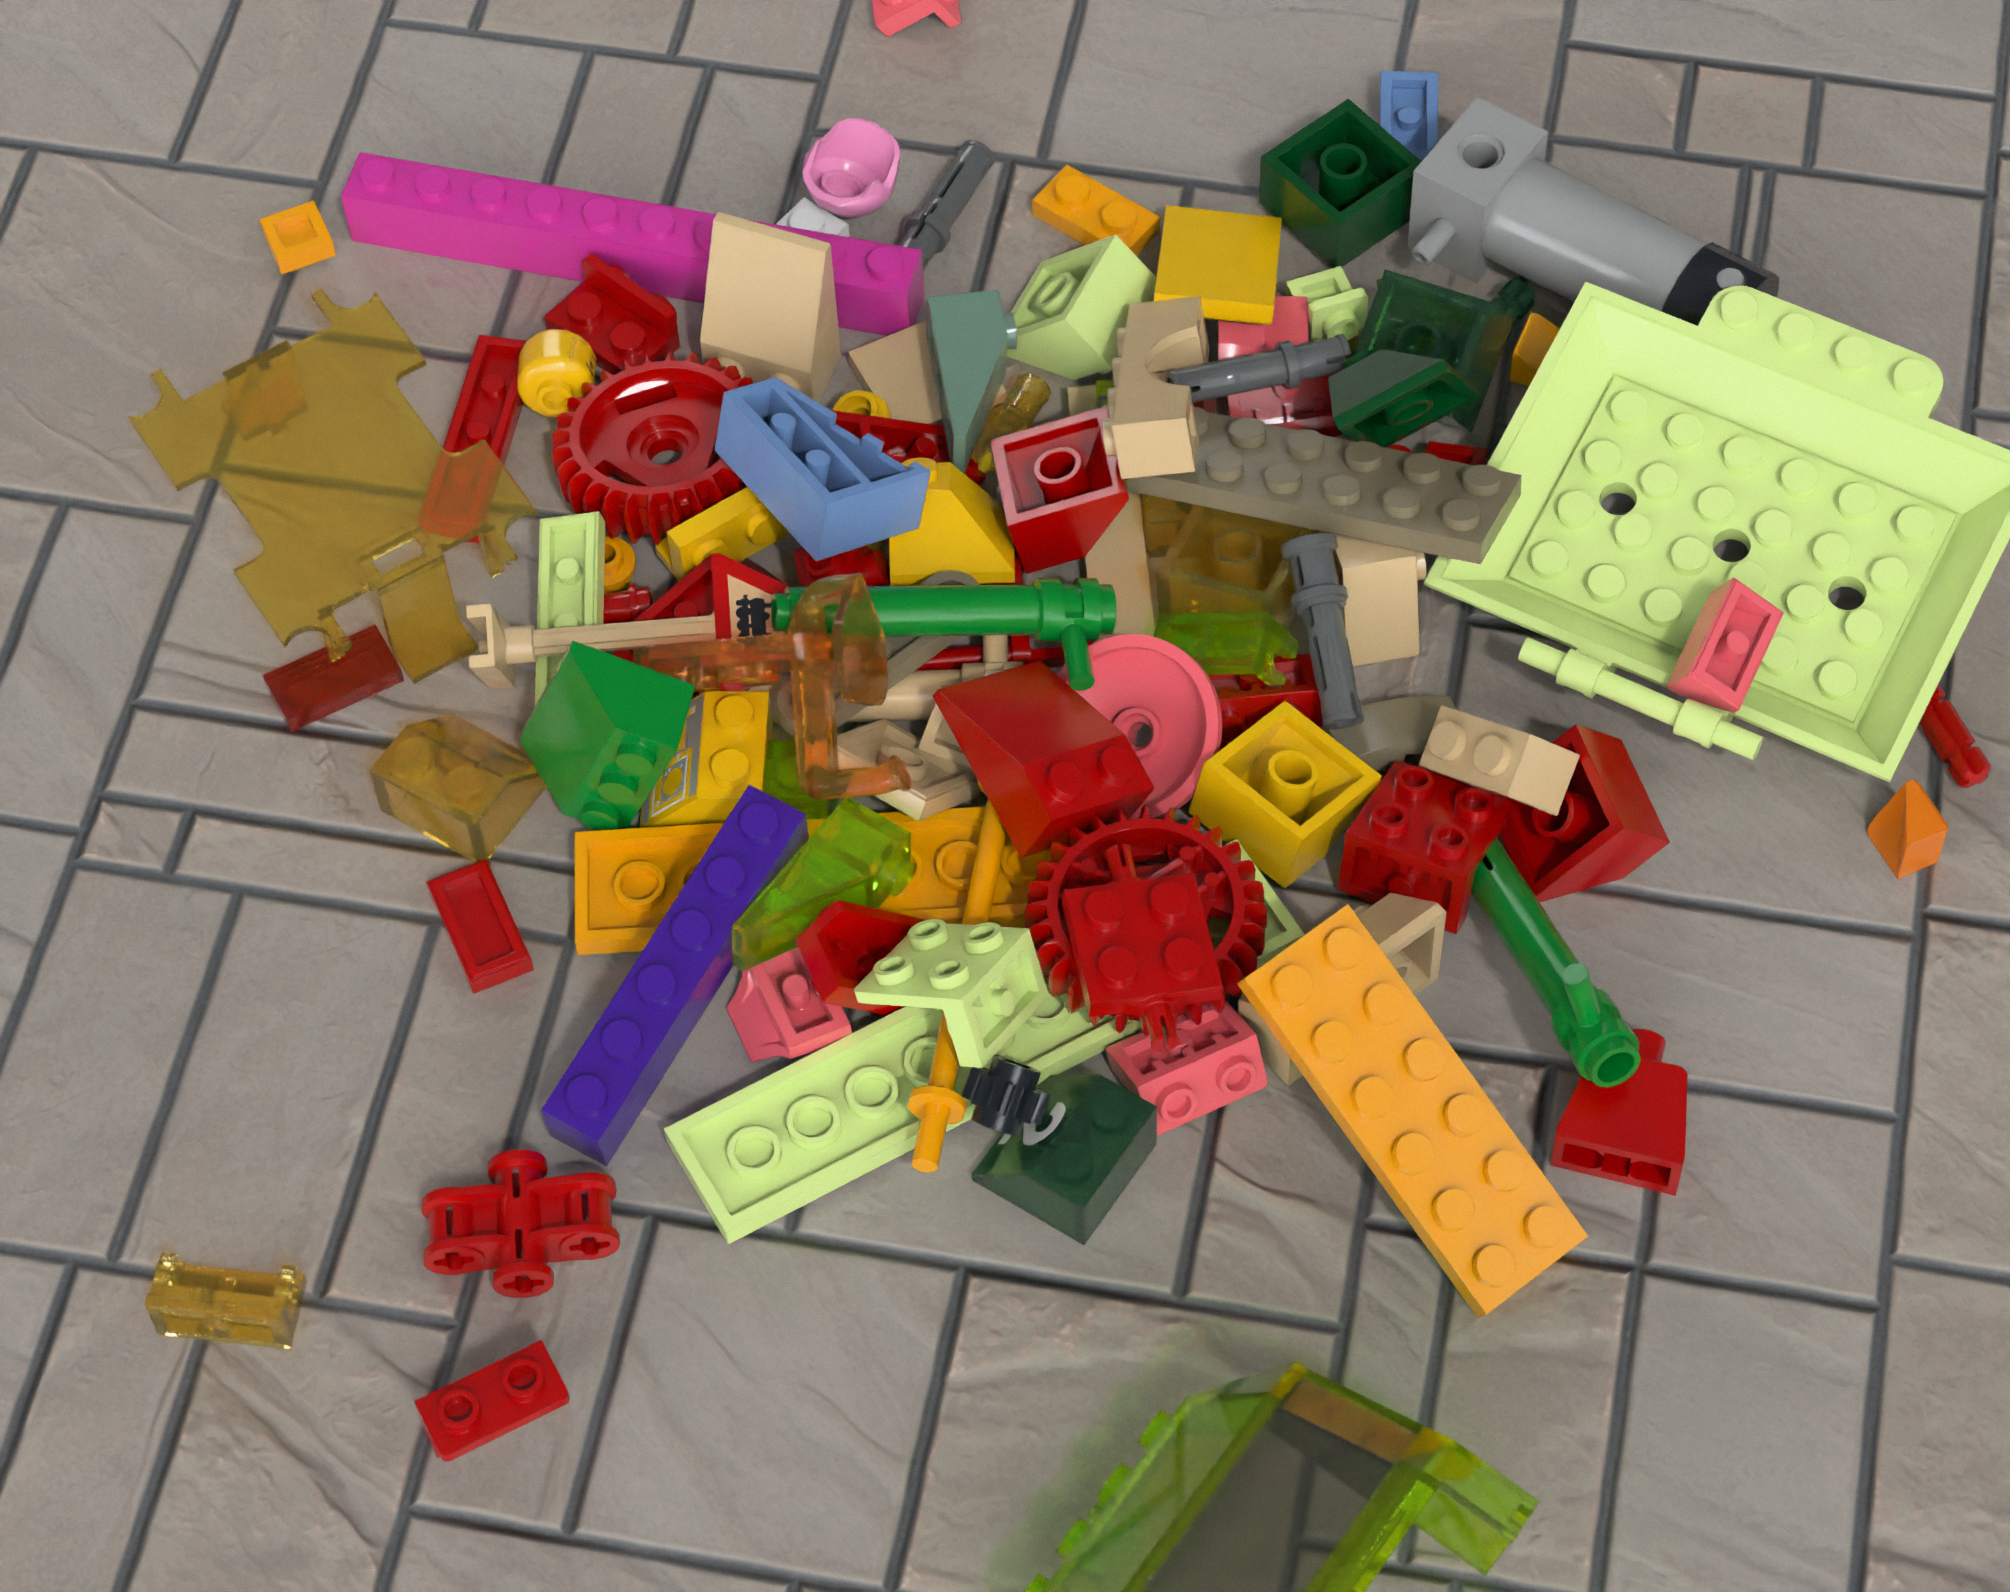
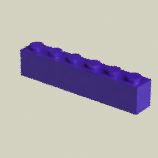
M748 785L541 1109L551 1137L607 1167L740 956L741 946L748 943L808 848L810 840L805 813Z

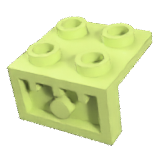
M940 919L925 920L911 927L908 935L886 957L879 960L874 965L873 970L854 988L858 1003L943 1009L947 1030L952 1038L960 1066L983 1068L1049 997L1029 928L1000 927L999 924L993 922L977 925L948 924Z

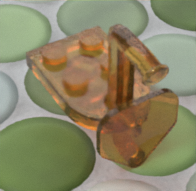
M861 573L828 576L816 580L809 585L802 593L794 609L788 627V634L760 635L633 648L635 664L695 685L694 692L720 690V682H742V686L780 684V673L791 672L797 779L800 788L809 797L816 800L875 796L899 789L907 792L911 789L912 783L908 769L903 760L897 755L889 757L888 763L878 766L839 769L833 676H836L842 698L849 703L880 706L886 699L888 688L885 636ZM839 604L833 622V634H826L825 605Z

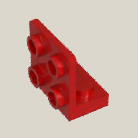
M1396 761L1346 831L1337 890L1373 904L1389 893L1436 902L1446 911L1444 930L1457 934L1467 917L1475 870L1511 816L1513 803L1486 790L1471 787L1435 774L1423 767Z

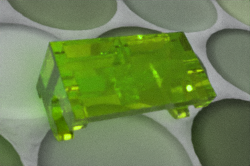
M1267 611L1159 613L1153 636L1170 642L1184 650L1201 665L1207 675L1255 674L1267 685H1283L1286 682L1283 673L1278 672L1274 666V653L1283 658H1296L1299 642Z

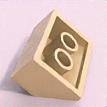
M1389 893L1372 906L1363 904L1354 910V913L1414 996L1439 978L1446 911L1438 903ZM1242 993L1239 999L1238 1014L1257 1034L1262 1059L1287 1086H1290L1303 1076L1248 998Z

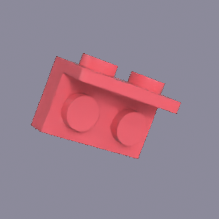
M1226 999L1222 1013H1218L1207 1005H1203L1202 1022L1199 1026L1186 1014L1178 1016L1176 1033L1180 1043L1171 1050L1166 1051L1165 1043H1163L1162 1052L1154 1051L1151 1048L1150 1035L1145 1036L1143 1032L1105 1048L1110 1069L1137 1100L1144 1128L1150 1136H1159L1267 1086L1268 1080L1257 1034Z

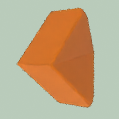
M1912 779L1907 781L1875 816L1867 828V835L1895 877L1900 879L1939 861L1949 826L1920 783Z

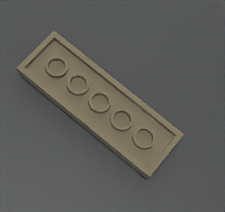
M1193 406L1199 437L1195 472L1127 479L1128 491L1481 564L1521 496L1522 475L1499 471L1489 465H1470L1440 459L1429 453L1415 454L1380 447L1376 443L1369 441L1355 442L1325 436L1309 429L1296 430L1266 424L1255 418H1236L1206 412L1202 408Z

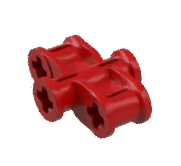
M525 1149L501 1152L494 1155L487 1164V1176L495 1184L445 1187L435 1189L422 1198L421 1212L429 1220L430 1244L424 1249L423 1264L427 1270L443 1275H459L474 1271L497 1269L493 1273L492 1278L493 1289L497 1293L512 1298L539 1296L548 1292L554 1285V1272L546 1263L595 1260L612 1255L619 1249L620 1234L612 1227L611 1201L616 1197L617 1193L616 1182L612 1177L597 1172H581L566 1176L544 1178L548 1171L547 1159L544 1155ZM517 1169L519 1173H513V1170ZM588 1212H589V1220L586 1219V1214H587Z

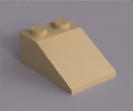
M717 212L712 227L700 337L703 364L712 357H717L722 370L730 365L736 366L741 378L750 377L753 383L777 377L819 403L841 360L831 244Z

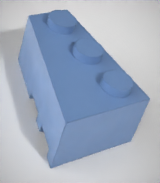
M777 377L724 392L715 451L815 561L919 528L931 472L929 469L917 462L910 464L909 468L882 452L884 442L869 433L864 435L861 440L835 424L837 418L835 412Z

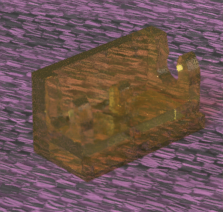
M162 1252L157 1264L151 1291L147 1294L145 1308L158 1335L291 1349L307 1284L305 1275L297 1273V1266L283 1264L279 1274H268L187 1265L185 1261L177 1260V1253Z

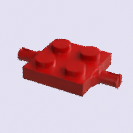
M1116 844L1109 847L1104 853L1112 881L1105 885L1064 890L1062 900L1088 1017L1119 1013L1138 1017L1143 1016L1146 1019L1151 1039V1048L1154 1051L1162 1052L1163 1043H1165L1166 1051L1180 1043L1171 1012L1187 1004L1220 1000L1223 984L1194 873L1152 879L1140 878L1137 875L1132 847L1128 844H1122L1119 854L1118 845Z

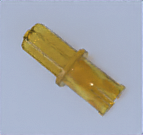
M1032 373L1019 375L1004 402L995 405L989 412L987 418L988 426L971 450V458L979 464L978 469L984 473H988L990 470L996 471L990 443L991 439L1033 427L1034 419L1051 396L1049 385L1041 377Z

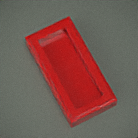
M487 859L426 882L429 894L473 994L534 971L531 957Z

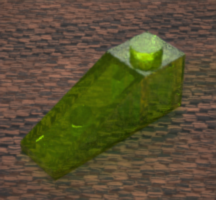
M847 796L731 927L733 965L745 971L797 948L795 939L816 920V916L822 909L835 901L842 900L878 909L889 895L893 897L898 896L909 883L914 871V863L911 862V832Z

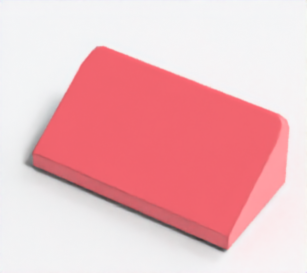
M1733 577L1712 591L1708 596L1668 680L1666 688L1677 695L1732 713L1739 711L1784 612Z

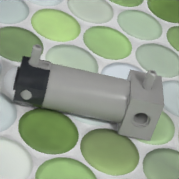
M1478 96L1414 170L1407 248L1411 249L1414 260L1419 264L1429 265L1434 261L1477 283L1495 262L1573 303L1584 283L1588 282L1696 326L1699 325L1713 297L1725 288L1747 286L1777 297L1779 277L1775 273L1713 242L1707 243L1546 162L1545 153L1548 131Z

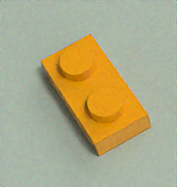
M1066 165L1032 200L1033 216L1084 245L1116 234L1137 256L1160 232V216L1069 165Z

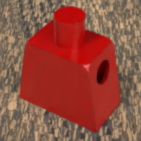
M1633 1029L1639 1042L1638 1052L1641 1058L1639 1067L1626 1081L1607 1088L1599 1087L1592 1080L1580 1077L1557 1126L1550 1165L1676 1196L1685 1159L1688 1073L1681 1066L1662 1062L1666 1041L1660 1034L1648 1029Z

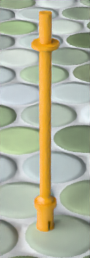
M978 780L979 788H980L981 791L986 795L985 791L983 790V788H982V786H981V784H980V782H979V780ZM987 799L962 924L965 925L989 922L1007 835L989 799ZM944 1012L942 1014L928 1086H920L913 1089L907 1105L908 1110L914 1116L921 1119L912 1158V1166L916 1170L926 1173L937 1171L947 1125L961 1122L964 1119L967 1102L963 1096L954 1091L960 1063L952 1038L947 1030Z

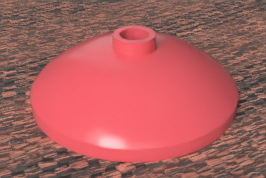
M1124 634L1102 639L1088 646L1095 683L1090 689L1076 692L1126 735L1155 787L1130 819H1139L1141 809L1145 804L1149 808L1151 818L1160 819L1165 817L1169 808L1172 807L1176 811L1194 796L1204 762L1219 752L1222 738V713L1219 698L1209 676L1201 665L1188 653L1172 643L1160 638L1140 634ZM1065 664L1057 673V676L1070 686ZM1144 726H1149L1151 729L1149 742L1144 746L1138 747L1136 743L1138 730Z

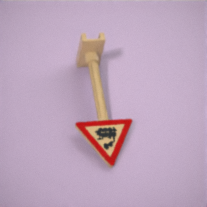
M714 553L711 556L714 612L708 616L535 630L534 625L511 626L492 604L466 606L467 619L487 639L480 640L479 642L482 655L469 656V667L490 689L514 688L515 664L537 662V658L541 656L565 655L573 640L600 651L715 643L717 647L719 691H748L826 637L787 638L784 631H773L771 621L773 593H784L785 588L791 586L720 553Z

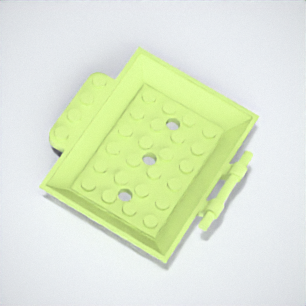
M1585 282L1487 464L1499 471L1522 475L1521 496L1481 564L1438 556L1424 581V585L1571 647L1565 653L1528 637L1521 647L1518 661L1556 676V684L1581 692L1586 697L1592 699L1598 694L1674 727L1673 734L1698 742L1703 747L1709 749L1715 744L1750 760H1754L1762 745L1763 737L1730 723L1733 717H1736L1890 783L2010 540V450L1931 419L1941 399L1943 388L1942 372L1938 365L1930 358L1747 286H1731L1718 292L1711 300L1699 325L1696 326ZM1623 493L1633 499L1635 506L1626 514L1613 515L1602 508L1601 502L1610 494ZM1733 539L1742 542L1748 548L1749 553L1740 561L1726 562L1715 554L1714 548L1724 540ZM1733 577L1784 612L1740 710L1735 713L1689 698L1685 703H1682L1614 674L1617 668H1621L1666 688L1668 680L1708 596L1712 591ZM1839 587H1852L1862 594L1864 602L1858 608L1843 610L1832 604L1829 594Z

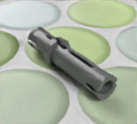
M964 141L955 159L934 188L925 205L920 211L912 213L904 225L905 236L898 246L922 250L923 271L934 254L942 252L950 241V228L995 162L992 159L994 156L993 152L979 141Z
M1344 334L1294 345L1290 340L1277 342L1273 350L1180 369H1167L1166 382L1190 386L1193 403L1282 385L1286 390L1299 388L1302 380L1340 372L1343 370V363L1347 360H1344L1343 356L1351 355Z

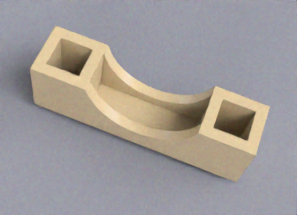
M1201 296L1129 304L1126 327L1117 329L1119 357L1113 358L1112 362L1115 387L1108 389L1110 419H1104L1103 421L1107 456H1117L1121 479L1195 472L1199 437L1190 386L1167 383L1166 370L1208 363L1209 343Z

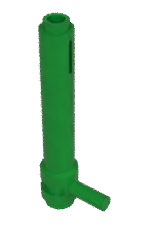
M1036 578L1032 585L786 587L784 593H773L771 621L773 631H784L787 638L1033 635L1036 641H1061L1070 687L1076 691H1084L1090 689L1095 683L1087 641H1096L1100 634L1113 633L1116 623V596L1111 584H1099L1096 578H1075L1073 584H1062L1058 578Z
M1496 838L1475 870L1471 894L1551 1016L1550 1026L1552 1032L1561 1046L1569 1052L1570 1059L1579 1074L1587 1080H1592L1599 1087H1612L1626 1081L1635 1073L1640 1064L1641 1058L1638 1052L1639 1042L1637 1036L1629 1024L1621 1019L1619 1009L1609 994L1595 987L1587 967L1579 963Z

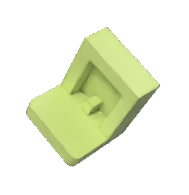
M1341 266L1286 281L1285 296L1308 297V342L1335 337L1338 334H1344L1348 341L1354 336L1366 333L1368 296L1364 288L1352 289Z

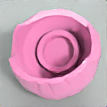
M849 118L838 121L822 139H817L811 149L805 154L802 168L804 185L812 199L822 209L839 217L854 218L866 216L881 208L894 192L900 165V148L895 138L886 129L880 128L877 123L861 118Z

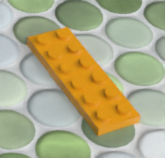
M1349 904L1237 983L1477 1318L1487 1315L1588 1237L1582 1226Z

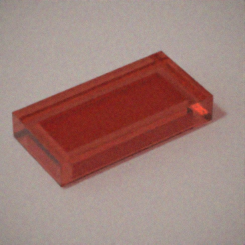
M376 624L262 675L265 686L290 732L404 681L401 667Z

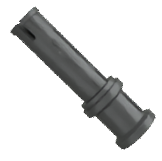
M1317 533L1291 539L1282 544L1280 548L1282 557L1289 560L1296 592L1290 598L1291 605L1298 615L1303 616L1304 626L1306 627L1315 683L1321 704L1323 728L1337 730L1362 723L1364 716L1360 700L1358 699L1356 679L1343 622L1342 608L1346 605L1348 593L1347 588L1339 585L1333 555V551L1338 547L1337 538L1334 534Z

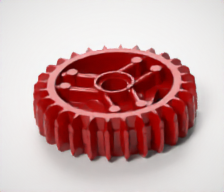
M669 351L665 361L653 362L651 357L646 354L644 364L631 367L623 360L621 372L612 375L605 370H601V383L599 385L585 382L582 384L583 398H568V413H561L557 416L558 430L552 433V462L561 493L565 501L571 504L575 514L599 511L605 520V529L611 539L627 531L629 540L633 544H637L643 535H652L653 542L658 546L663 535H667L666 532L748 487L722 458L715 464L714 461L717 454L715 444L723 394L726 391L753 384V380L750 377L741 378L737 367L733 365L722 370L717 357H712L703 365L700 364L695 352H691L685 361H676L675 355L671 351ZM673 450L682 454L678 460L666 465L655 464L651 461L654 456L663 451ZM610 476L620 477L629 484L613 480Z
M1145 804L1141 809L1139 819L1127 820L1123 810L1118 807L1115 813V823L1105 825L1094 815L1091 818V833L1086 835L1076 827L1071 826L1068 833L1069 847L1058 842H1052L1050 862L1038 861L1036 881L1029 883L1027 890L1028 905L1026 910H1024L1025 928L1030 930L1043 977L1049 978L1050 993L1052 997H1058L1067 993L1068 1009L1071 1014L1077 1012L1086 1004L1062 906L1064 890L1105 885L1111 882L1112 879L1110 871H1107L1109 867L1104 853L1109 847L1116 844L1118 845L1119 854L1122 844H1128L1132 847L1134 863H1162L1136 867L1137 875L1140 878L1152 879L1194 873L1207 924L1211 916L1231 922L1223 940L1214 950L1223 984L1220 1000L1187 1004L1171 1012L1175 1029H1177L1178 1016L1186 1014L1199 1026L1202 1022L1203 1005H1207L1214 1011L1222 1013L1225 1007V993L1234 997H1240L1242 990L1237 983L1257 970V957L1262 955L1265 948L1264 932L1265 928H1267L1266 905H1264L1263 883L1255 880L1256 869L1253 861H1241L1239 842H1232L1222 846V830L1220 826L1214 827L1207 833L1202 834L1200 833V818L1197 814L1183 825L1176 823L1175 810L1172 807L1168 809L1164 819H1152L1149 808ZM1123 1013L1110 1015L1115 1017L1116 1031L1119 1034L1124 1030L1128 1020L1139 1021L1143 1034L1145 1036L1149 1034L1146 1019L1143 1016L1138 1017ZM1104 1016L1090 1017L1093 1026L1098 1024Z

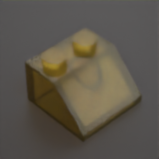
M455 714L407 724L369 770L380 810L383 813L475 863L484 859L488 861L547 788L526 752Z

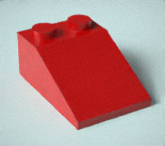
M1040 660L941 688L933 695L937 706L1021 858L1049 850L1052 842H1058L1063 845L1068 844V833L1071 826L1076 827L1086 835L1091 833V818L1094 815L1105 825L1115 823V813L1118 807H1120L1127 820H1129L1155 789L1126 735Z

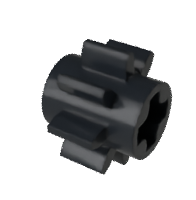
M998 1055L993 1056L989 1069L972 1067L962 1093L963 1098L971 1100V1103L976 1105L971 1119L983 1126L1013 1136H1019L1023 1122L1027 1124L1032 1122L1040 1125L1051 1094L1043 1092L1041 1088L1037 1087L1041 1072L1018 1061Z

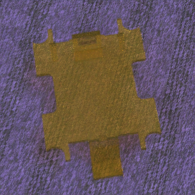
M322 288L311 293L312 299L332 326L292 346L286 340L222 372L224 380L184 400L180 397L162 369L150 373L153 382L161 392L160 401L154 409L146 414L128 416L129 421L177 492L202 479L211 478L217 480L264 546L262 553L253 560L233 569V571L284 648L287 647L288 643L295 636L308 631L322 632L331 662L345 655V651L352 648V643L336 621L334 610L374 590L391 652L413 684L479 650L477 643L459 620L445 557L442 553L477 536L485 568L489 575L494 577L505 571L503 561L508 566L518 560L517 554L506 540L508 528L520 518L538 516L537 510L485 440L461 452L450 453L445 451L397 387L402 377L425 366L426 361L376 292H374L368 302L354 308H344L334 304ZM415 539L421 547L422 554L381 575L372 561Z

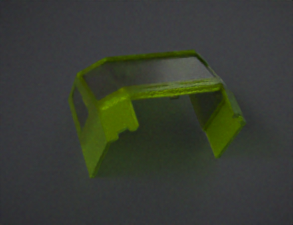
M1294 1361L1188 1395L1173 1415L1161 1409L1137 1442L1146 1451L1132 1470L1122 1462L1118 1465L1097 1495L1099 1501L1091 1510L1088 1522L1080 1517L1060 1543L1055 1553L1065 1560L1050 1580L1038 1573L1024 1592H1365L1413 1524L1486 1576L1509 1543H1513L1524 1527L1523 1525L1540 1501L1455 1440L1309 1370L1298 1361Z

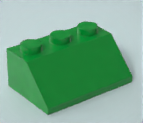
M572 640L522 729L519 741L564 815L580 820L586 827L594 831L628 829L678 750L695 685Z

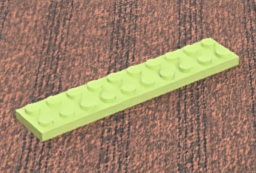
M1235 839V840H1233V841H1231V842H1229V843H1227V844H1230V843H1232V842H1239V841H1238L1237 839ZM1239 842V845L1241 847V861H1252V859L1249 857V855ZM1254 864L1256 869L1255 880L1263 883L1264 905H1266L1267 928H1265L1264 932L1265 948L1262 955L1257 957L1258 969L1305 934ZM1211 916L1207 925L1213 949L1215 950L1226 935L1231 922ZM1044 978L1049 997L995 1055L1018 1061L1041 1072L1037 1083L1039 1085L1105 1051L1106 1047L1138 1034L1142 1029L1139 1021L1128 1020L1124 1030L1119 1034L1116 1031L1115 1017L1105 1015L1098 1024L1093 1026L1090 1017H1088L1086 1006L1071 1014L1068 1009L1067 993L1058 997H1052L1049 990V978ZM905 1006L664 1128L666 1142L727 1244L756 1231L915 1148L921 1119L914 1116L908 1110V1100L913 1089L920 1086H928L943 1009ZM993 1057L983 1068L989 1069ZM959 1064L954 1091L962 1096L972 1067H964ZM964 1098L967 1102L964 1119L956 1124L947 1125L946 1132L971 1120L976 1106L971 1103V1100Z

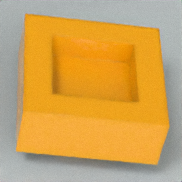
M314 200L259 219L264 238L281 275L336 256L333 240Z

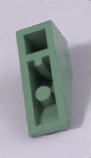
M999 290L927 297L926 336L949 459L963 473L966 471L1006 375L1007 350L1016 349L1017 347L1013 313L1003 314Z

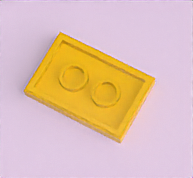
M1166 205L1154 301L1201 296L1204 318L1263 325L1272 324L1282 218Z

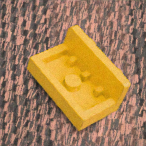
M746 487L667 531V537L662 539L658 546L656 545V552L679 582L709 555L720 553L737 562H741L789 535L790 532L759 498Z

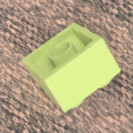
M1116 234L1041 261L1010 312L1013 313L1015 319L1017 347L1016 349H1008L1007 357L1071 380H1077L1098 372L1106 374L1112 371L1113 358L1119 357L1117 329L1126 327L1129 304L1151 302L1155 293L1156 276Z

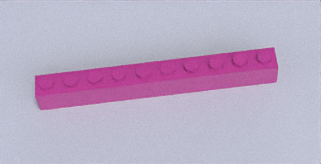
M359 152L341 194L351 238L355 242L581 282L585 281L581 261L592 253L608 265L614 263L623 268L633 282L651 294L656 292L665 297L704 303L712 227L716 216L713 213ZM754 221L831 244L838 327L888 336L916 324L925 296L922 250Z

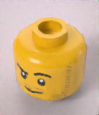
M558 329L538 332L528 339L520 352L517 390L523 403L533 412L546 417L557 418L561 413H568V398H583L582 384L585 382L594 384L596 357L590 344L580 335L568 330Z

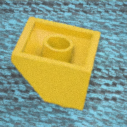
M912 458L904 461L902 465L907 468L913 462H917L931 472L919 528L889 538L890 585L918 586L930 576L949 570L967 573L979 584L1014 583V543L1007 527L1003 506L951 462L936 463L929 458Z

